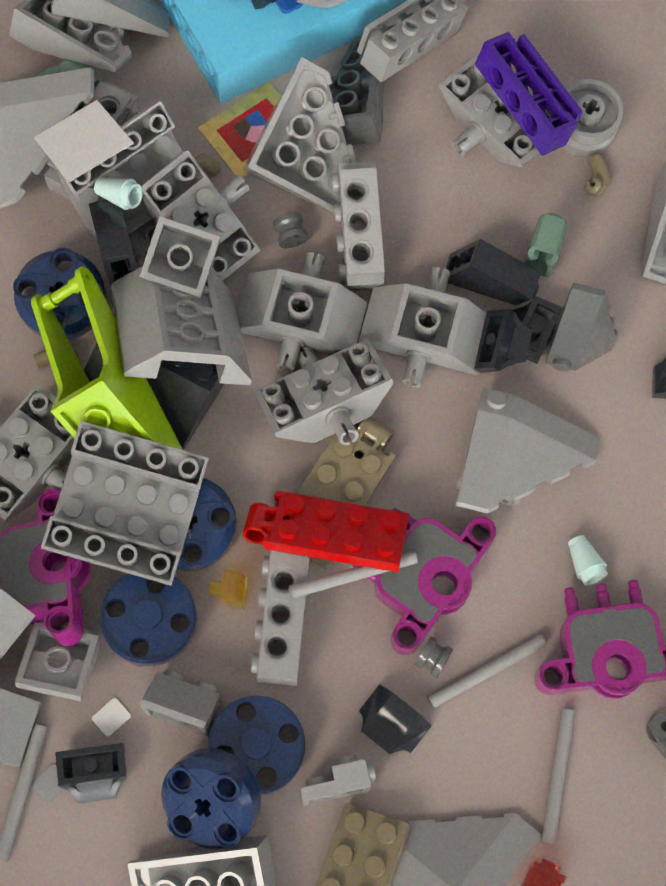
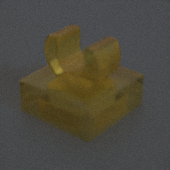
M224 570L223 581H210L209 595H216L215 598L221 599L222 604L233 610H245L248 577L236 570Z

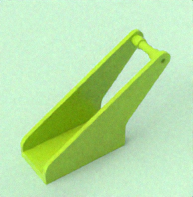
M81 266L75 270V276L68 280V283L53 293L49 292L44 296L37 294L32 297L31 305L58 387V394L50 412L75 439L81 420L183 450L147 379L124 376L116 319L90 270ZM81 292L103 358V368L100 376L92 382L86 376L53 311L54 308L59 306V302Z

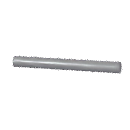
M415 551L402 554L400 568L418 562ZM357 566L290 585L289 592L292 599L388 571Z
M539 634L433 693L427 697L429 703L433 708H436L547 645L544 637Z
M562 709L542 833L541 842L555 845L575 711L570 709Z
M34 724L0 837L1 860L8 861L47 731V727Z

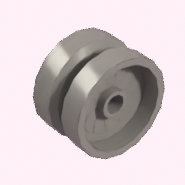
M594 79L578 80L567 86L566 90L583 113L569 141L561 148L571 155L585 158L600 154L609 148L622 121L624 108L621 97L613 87L603 81Z

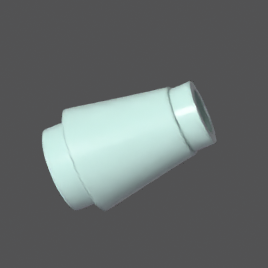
M99 177L94 185L96 195L124 210L136 208L142 200V187L134 179Z
M585 535L577 536L568 542L578 580H582L584 585H591L607 576L608 573L605 569L607 564L586 539Z

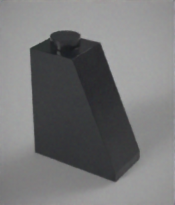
M103 199L89 203V208L102 261L111 287L113 282L138 269L123 209Z
M482 239L451 253L445 268L451 273L448 284L516 306L533 299L539 289L540 271Z

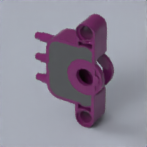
M49 489L44 491L38 498L37 521L15 525L0 533V588L35 615L29 624L44 621L45 628L59 644L72 646L77 644L84 634L82 595L79 591L86 586L90 579L92 567L89 562L41 549L50 516L54 515L55 511L53 510L56 509L61 493L58 489ZM67 561L60 570L54 571L56 566ZM69 622L68 625H67V627H65L64 629L60 630V628H61V626H62L63 624Z
M393 508V511L404 512V511H400V510L397 509V508ZM409 516L408 531L405 535L402 554L415 551L418 562L399 568V573L388 571L367 577V579L375 584L377 598L402 616L391 636V645L397 653L401 655L414 653L438 621L440 615H449L457 612L465 604L472 589L470 574L485 555L496 536L495 524L486 517L474 518L463 533L458 536L432 518L415 520ZM477 528L483 529L487 533L488 539L479 541L473 537L472 531ZM437 577L449 578L455 586V591L449 595H441L434 590L432 581ZM401 631H409L414 635L415 642L411 645L401 644L397 634Z
M637 580L628 581L630 604L611 606L606 584L602 583L596 586L598 608L579 610L574 588H565L564 600L567 619L560 629L563 659L548 661L537 670L534 682L540 692L553 695L584 691L592 687L598 694L606 698L619 699L628 696L642 683L666 680V646L663 645L659 619L651 607L643 604L642 593ZM609 659H616L624 665L626 676L623 680H616L608 674L606 663ZM552 670L556 672L559 677L558 685L548 684L544 679V671Z

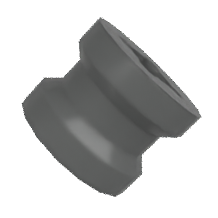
M286 213L273 221L274 230L279 233L278 243L281 248L297 247L307 241L308 233L302 228L303 218L300 213Z
M430 636L414 665L419 668L426 667L431 671V675L437 678L453 649L449 646H440L437 644V640Z

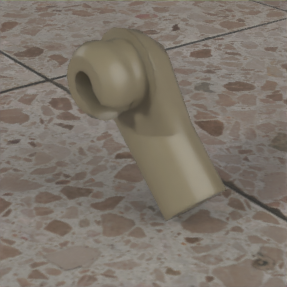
M595 154L588 160L594 174L590 180H587L586 189L592 196L603 194L612 179L602 154Z

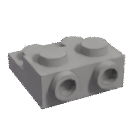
M34 622L15 679L16 688L81 702L88 678L92 676L99 653V636L90 630L84 629V634L77 644L63 646L50 634L43 623Z
M357 755L337 759L336 765L331 766L330 775L332 781L327 782L326 776L306 780V786L300 788L302 805L308 806L368 793L371 783H374V780H376L372 759L357 760Z

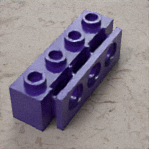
M508 31L485 41L475 66L539 153L544 156L565 146L578 125L577 122L583 111L525 34L520 35L516 42ZM511 63L514 65L517 73L512 71ZM528 86H529V87L531 88V90L533 91V95H534V96H531V95L529 94ZM545 109L550 114V120L546 117Z

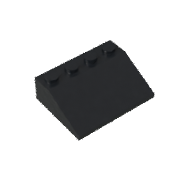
M97 342L84 368V372L90 382L100 376L103 368V358ZM162 360L157 378L146 379L178 442L184 450L224 384L219 383L216 364Z

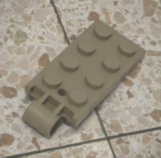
M369 417L360 423L357 429L359 437L354 443H352L348 434L345 435L350 445L340 444L335 433L296 494L366 506L396 458V455L392 452L390 454L384 452L394 431L374 418ZM362 452L364 456L358 459L355 457V454ZM310 557V560L312 562L316 563L324 569H326L329 563L331 562L329 560Z
M346 803L316 886H391L411 828L410 824Z

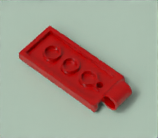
M278 490L274 494L275 506H269L265 503H253L250 505L242 533L243 537L250 543L262 544L267 550L399 573L409 513Z

